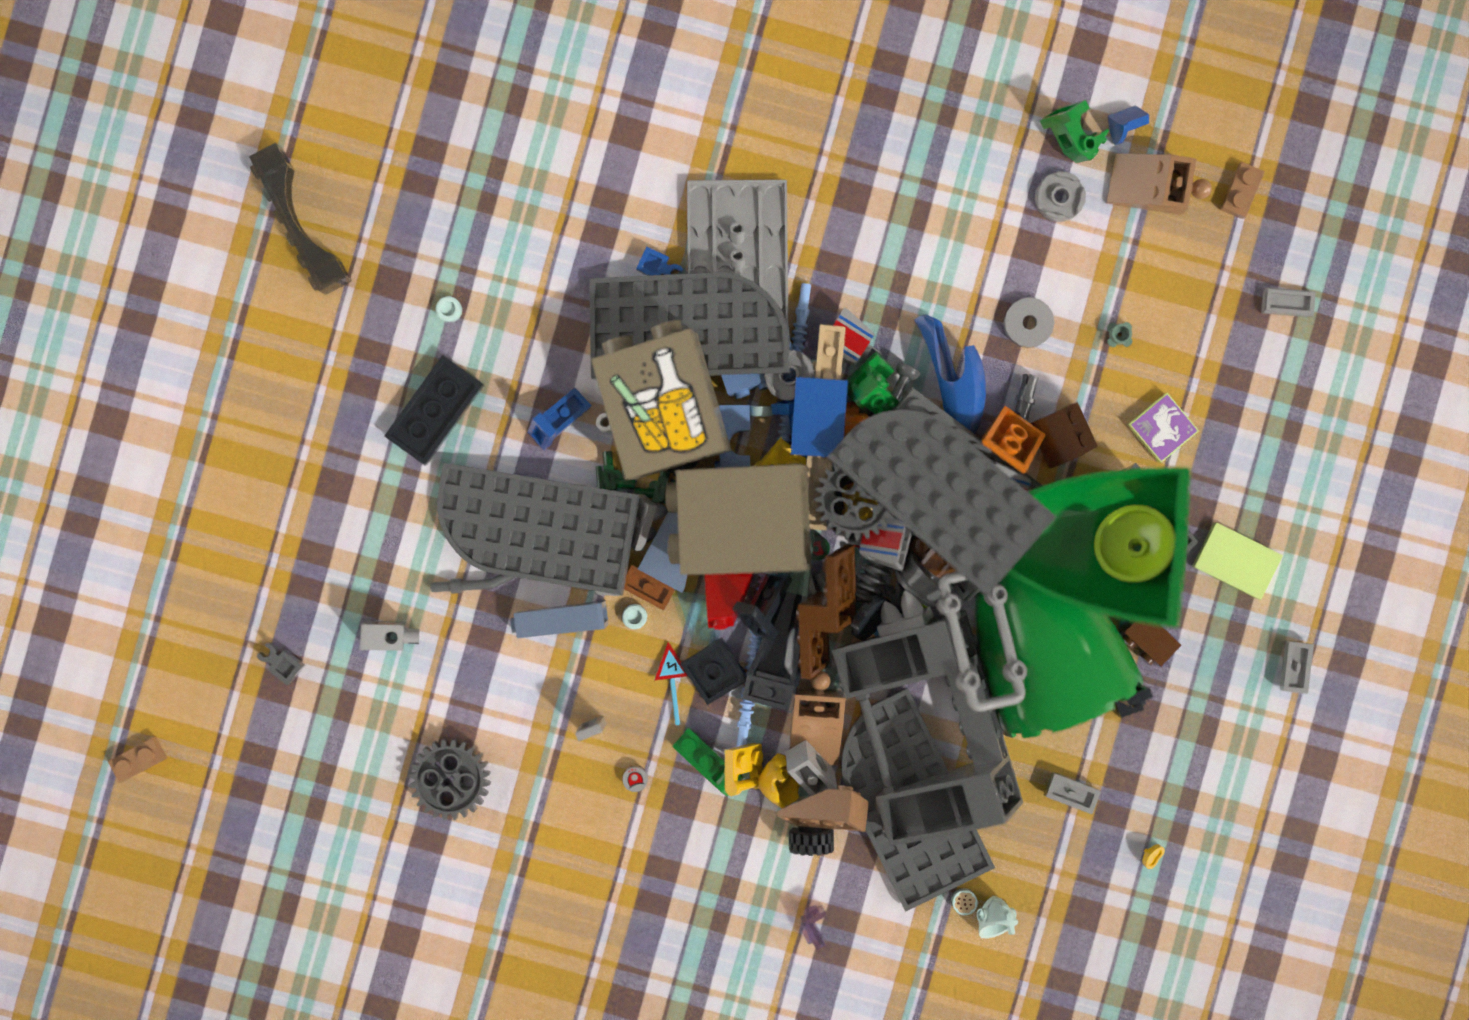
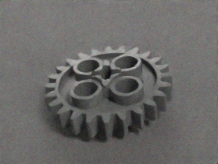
M834 465V472L826 469L825 472L829 477L827 479L819 478L824 486L815 488L816 491L822 494L821 497L814 498V501L822 503V506L818 507L816 511H824L825 514L820 520L825 521L828 519L830 521L827 529L836 526L835 535L840 534L843 530L845 531L846 539L849 538L851 533H854L856 540H859L860 533H864L867 539L869 538L870 530L879 534L877 527L879 524L887 527L884 521L885 517L889 519L894 517L882 505L858 502L856 506L852 505L851 499L835 496V491L854 495L855 491H859L861 497L873 499L855 482L850 490H843L839 485V480L846 474L836 465ZM842 500L847 503L848 511L844 515H838L834 512L833 505L836 501ZM864 506H868L873 510V517L868 521H863L858 516L859 509Z
M444 738L441 746L437 741H434L432 749L428 746L423 749L425 755L419 753L416 756L420 763L414 762L411 764V767L416 772H411L408 777L415 779V781L408 786L409 788H416L417 791L411 796L420 797L417 806L425 804V814L432 809L434 810L433 818L442 813L443 821H446L449 814H451L455 821L458 819L459 812L465 818L468 815V809L473 813L477 810L475 803L482 805L484 800L481 796H487L489 793L483 787L491 784V781L485 779V777L489 776L491 771L484 770L488 761L481 762L479 760L483 753L481 752L476 755L473 753L476 748L475 745L467 749L466 740L461 745H458L457 738H454L451 744ZM447 756H453L457 759V767L448 765ZM436 761L440 763L441 768L436 765ZM428 772H434L437 775L438 781L436 783L428 780ZM451 775L455 778L453 781L449 783L445 780L447 777H450ZM470 776L473 780V786H465L462 782V777ZM444 791L452 793L454 797L453 802L444 800ZM459 791L463 792L465 796L462 797Z

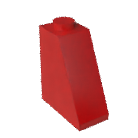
M755 572L705 574L708 628L724 630L734 626L737 615L732 609L736 601L744 602Z

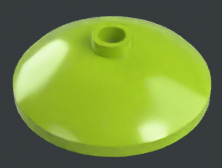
M1141 505L1126 506L1112 512L1099 526L1095 537L1096 557L1104 570L1116 579L1125 582L1150 580L1163 572L1171 562L1174 555L1175 534L1168 520L1157 510ZM1142 545V550L1135 552L1134 547Z

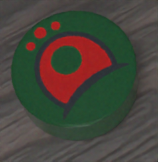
M814 536L812 560L820 561L829 554L830 544L824 537Z

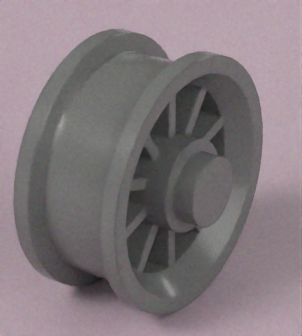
M912 551L909 554V560L904 564L903 571L894 569L895 575L904 589L915 596L921 604L926 607L935 608L938 598L941 596L939 589L940 578L920 564L922 560ZM950 583V590L952 591L953 586L952 583Z

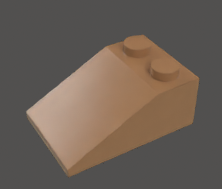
M837 786V789L824 790L778 810L777 816L799 827L865 832L869 801L861 797L860 793L854 792L852 787Z

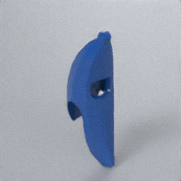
M926 314L920 315L914 321L925 340L934 365L943 402V411L976 434L984 414L986 400V380L981 357L975 345L965 346L964 373L960 378L955 373L942 322Z

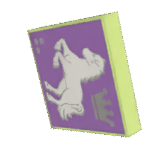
M1168 393L1163 394L1127 425L1158 463L1163 462L1199 432Z

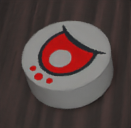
M631 766L625 771L623 784L629 791L639 792L647 785L648 774L644 768Z

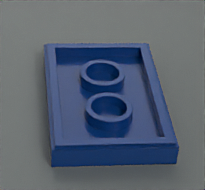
M796 377L791 455L828 457L844 439L848 381Z

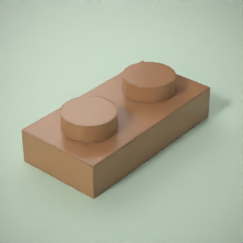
M1244 162L1239 163L1220 210L1244 219L1247 216L1265 171Z
M153 737L111 759L108 763L120 784L167 759V756L157 737Z

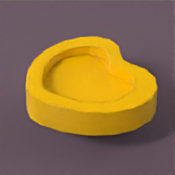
M1160 844L1153 845L1149 849L1146 848L1142 860L1143 865L1147 869L1155 867L1158 860L1163 856L1165 849Z

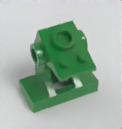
M1086 100L1057 108L1040 120L1043 129L1051 128L1063 153L1075 163L1092 160L1098 154L1100 144H1104L1107 141L1105 136L1109 132V129H1105L1102 132H1094L1091 135L1085 134L1080 120L1081 115L1090 109Z
M876 351L845 380L848 381L847 395L860 408L864 409L866 407L876 415L893 410L900 401L886 388L889 386L886 379L894 372V368Z

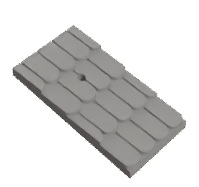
M687 180L688 274L727 272L750 279L761 286L776 301L788 325L787 180Z

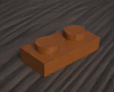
M631 565L626 575L624 590L663 611L665 610L675 591L674 588L638 570V567Z

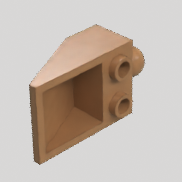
M1116 153L1106 204L1181 215L1188 209L1190 194L1197 199H1205L1210 195L1212 186L1206 179H1198L1193 183L1197 160L1195 158L1176 155ZM1173 172L1178 174V178L1176 180L1172 179ZM1168 197H1172L1174 202L1168 201Z
M821 671L810 679L811 686L815 690L796 689L791 716L789 750L807 740L829 765L838 766L846 698L842 691L825 690L830 685V677L826 672ZM806 700L810 702L807 705H803L800 701ZM825 702H834V705L828 707L825 705Z

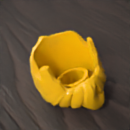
M777 753L761 771L758 783L762 794L773 804L783 809L799 798L798 789L801 785L787 772L786 755Z

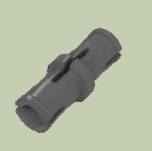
M1023 374L1019 395L1015 397V401H1017L1015 413L1028 421L1031 406L1035 405L1036 399H1034V394L1039 380L1038 376L1031 374L1029 376L1028 374Z

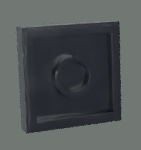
M722 637L680 663L707 705L746 682V672Z

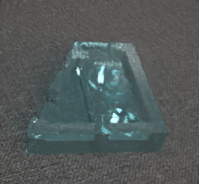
M678 591L677 595L693 644L708 646L719 639L721 630L708 628L706 595L684 591L681 593Z

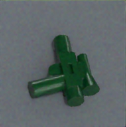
M612 451L602 452L604 471H602V466H595L596 488L616 491L617 488L635 490L636 480H626L623 478L621 471L614 470Z
M666 471L660 472L658 481H651L648 488L635 487L634 494L646 495L648 498H653L652 501L666 504V486L670 474L665 473Z

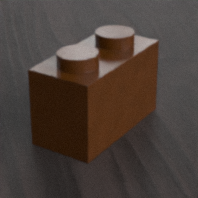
M1127 620L1118 630L1123 635L1122 638L1125 643L1132 649L1136 647L1141 652L1140 658L1150 666L1154 664L1162 667L1182 646L1162 626Z

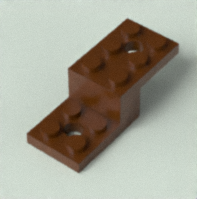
M843 545L825 556L823 571L826 574L824 592L818 591L798 605L796 617L799 621L797 642L800 645L798 667L801 670L802 679H812L830 665L829 632H840L852 623L856 614L854 545Z

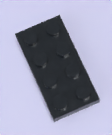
M442 355L384 437L424 466H427L485 385Z

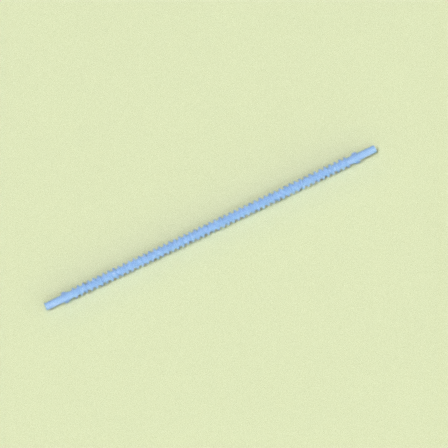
M806 283L801 284L798 308L795 309L796 323H793L795 330H792L794 337L791 338L794 350L801 353L805 349L803 342H806L804 335H807L805 328H808L806 320L810 313L808 304L811 285ZM794 378V379H791V380H789V381H786V382H788V383L793 382V381L795 380V378ZM788 415L780 416L782 423H779L781 430H778V433H780L782 439L789 443L792 441L790 439ZM767 572L758 573V576H760V580H757L759 587ZM753 633L752 637H749L751 644L748 645L750 651L747 652L749 658L746 659V662H748V666H745V669H747L746 674H748L762 641L761 637L755 636ZM745 699L740 702L742 708L739 709L741 717L737 722L739 731L736 747L747 744L748 731L752 725L750 717L754 711L751 708L755 704Z

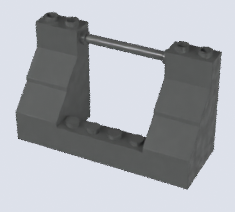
M966 610L958 611L956 614L970 670L978 675L980 681L979 687L975 690L978 701L991 699L992 696ZM945 615L931 618L925 626L884 636L878 635L866 640L842 645L832 650V662L834 667L838 669L840 676V689L845 693L846 699L855 697L856 701L859 700L884 787L882 788L883 791L876 796L875 806L878 814H881L883 834L888 839L890 846L1004 825L1024 802L996 709L986 711L972 710L968 705L966 694L958 689L956 678L960 674ZM945 675L946 684L948 687H951L953 694V708L955 711H958L961 720L959 721L960 731L967 740V755L970 760H973V763L911 785L897 787V784H894L870 705V693Z

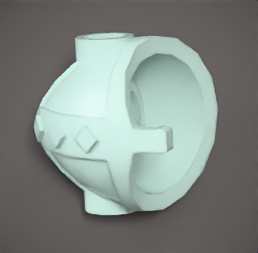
M992 896L985 902L982 909L977 911V920L979 921L978 932L981 938H993L1008 931L1009 935L1015 934L1014 926L1018 924L1016 911L1014 908L1009 907L1002 898Z

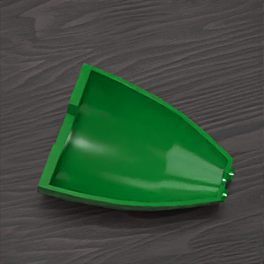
M1155 467L1096 472L1060 480L1028 491L1031 496L1053 513L1056 518L1008 573L1051 597L1085 610L1133 622L1179 628V617H1181L1183 601L1181 593H1184L1189 529L1187 515H1189L1190 511L1189 487L1191 485V467ZM1141 505L1157 510L1168 520L1175 534L1174 555L1171 562L1159 575L1143 582H1125L1114 578L1104 570L1095 553V537L1099 526L1112 512L1126 506ZM1142 545L1134 547L1135 552L1142 550Z
M1008 572L998 582V585L1003 586L1007 591V599L1003 605L1017 661L1025 665L1027 672L1023 679L1025 688L1023 700L1017 704L995 708L1002 733L1005 736L1014 738L1017 736L1016 734H1021L1023 738L1038 737L1042 734L1043 730L1056 733L1078 726L1115 708L1114 702L1128 700L1137 692L1135 687L1142 686V674L1125 641L1108 615L1085 610L1051 597L1015 578ZM979 591L975 595L977 646L992 698L1013 694L1015 692L1012 682L1006 680L1003 675V668L1007 664L994 609L993 606L986 603L984 594Z

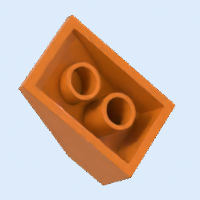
M1004 406L983 434L982 444L1022 473H1025L1046 435L1007 406Z

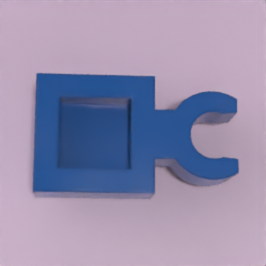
M646 246L636 271L647 276L671 275V272L675 270L682 273L683 268L677 264L668 265V256Z

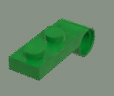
M688 728L672 747L721 793L729 796L725 791V760L691 728ZM743 774L738 775V781L744 779Z

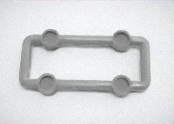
M959 572L943 575L939 581L941 597L937 602V608L941 614L947 617L960 674L956 678V685L960 691L966 694L969 707L975 711H986L1021 702L1025 696L1023 679L1027 672L1025 665L1017 661L1003 605L1007 599V591L1003 586L997 584L987 596L984 595V599L994 609L1007 664L1003 668V675L1006 680L1012 682L1015 693L978 701L975 690L980 684L979 677L970 670L956 614L961 606L960 600L956 595L951 594L949 585L950 583L967 579Z

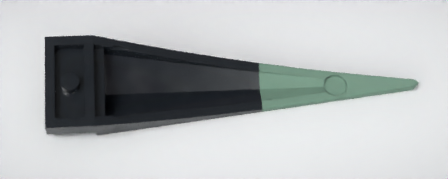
M810 529L811 564H812V555H813L815 529ZM811 569L789 571V576L793 580L770 621L779 633L774 641L766 638L762 639L748 671L742 699L785 711H792L796 689L799 686L800 669L798 667L800 645L797 642L799 621L796 617L798 605L808 599Z

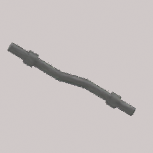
M500 574L491 579L462 581L461 578L451 579L449 582H431V592L451 591L452 594L462 593L465 590L493 589L516 577Z

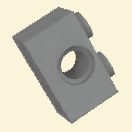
M807 740L786 751L787 772L810 796L827 789H837L835 770Z

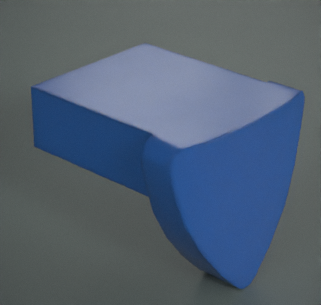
M1136 105L1108 115L1109 131L1114 145L1123 143L1128 131L1149 124V114Z

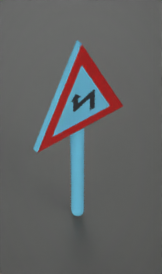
M667 642L654 681L670 679L675 725H679L680 719L675 678L687 677L688 675L680 665L681 660L670 643Z

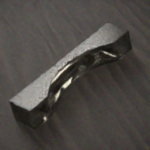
M274 143L249 156L253 164L250 166V169L257 180L261 179L264 185L261 190L265 198L274 204L276 210L273 213L276 219L286 227L288 232L285 233L288 242L298 250L299 254L296 257L300 265L304 269L307 268L311 275L308 277L312 288L327 295L352 282L341 259L318 247L307 236L300 225L292 199V183L295 170L284 149L277 143Z

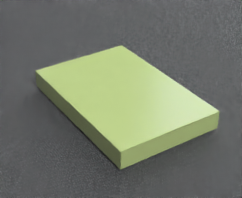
M1214 522L1192 567L1258 600H1262L1283 555Z

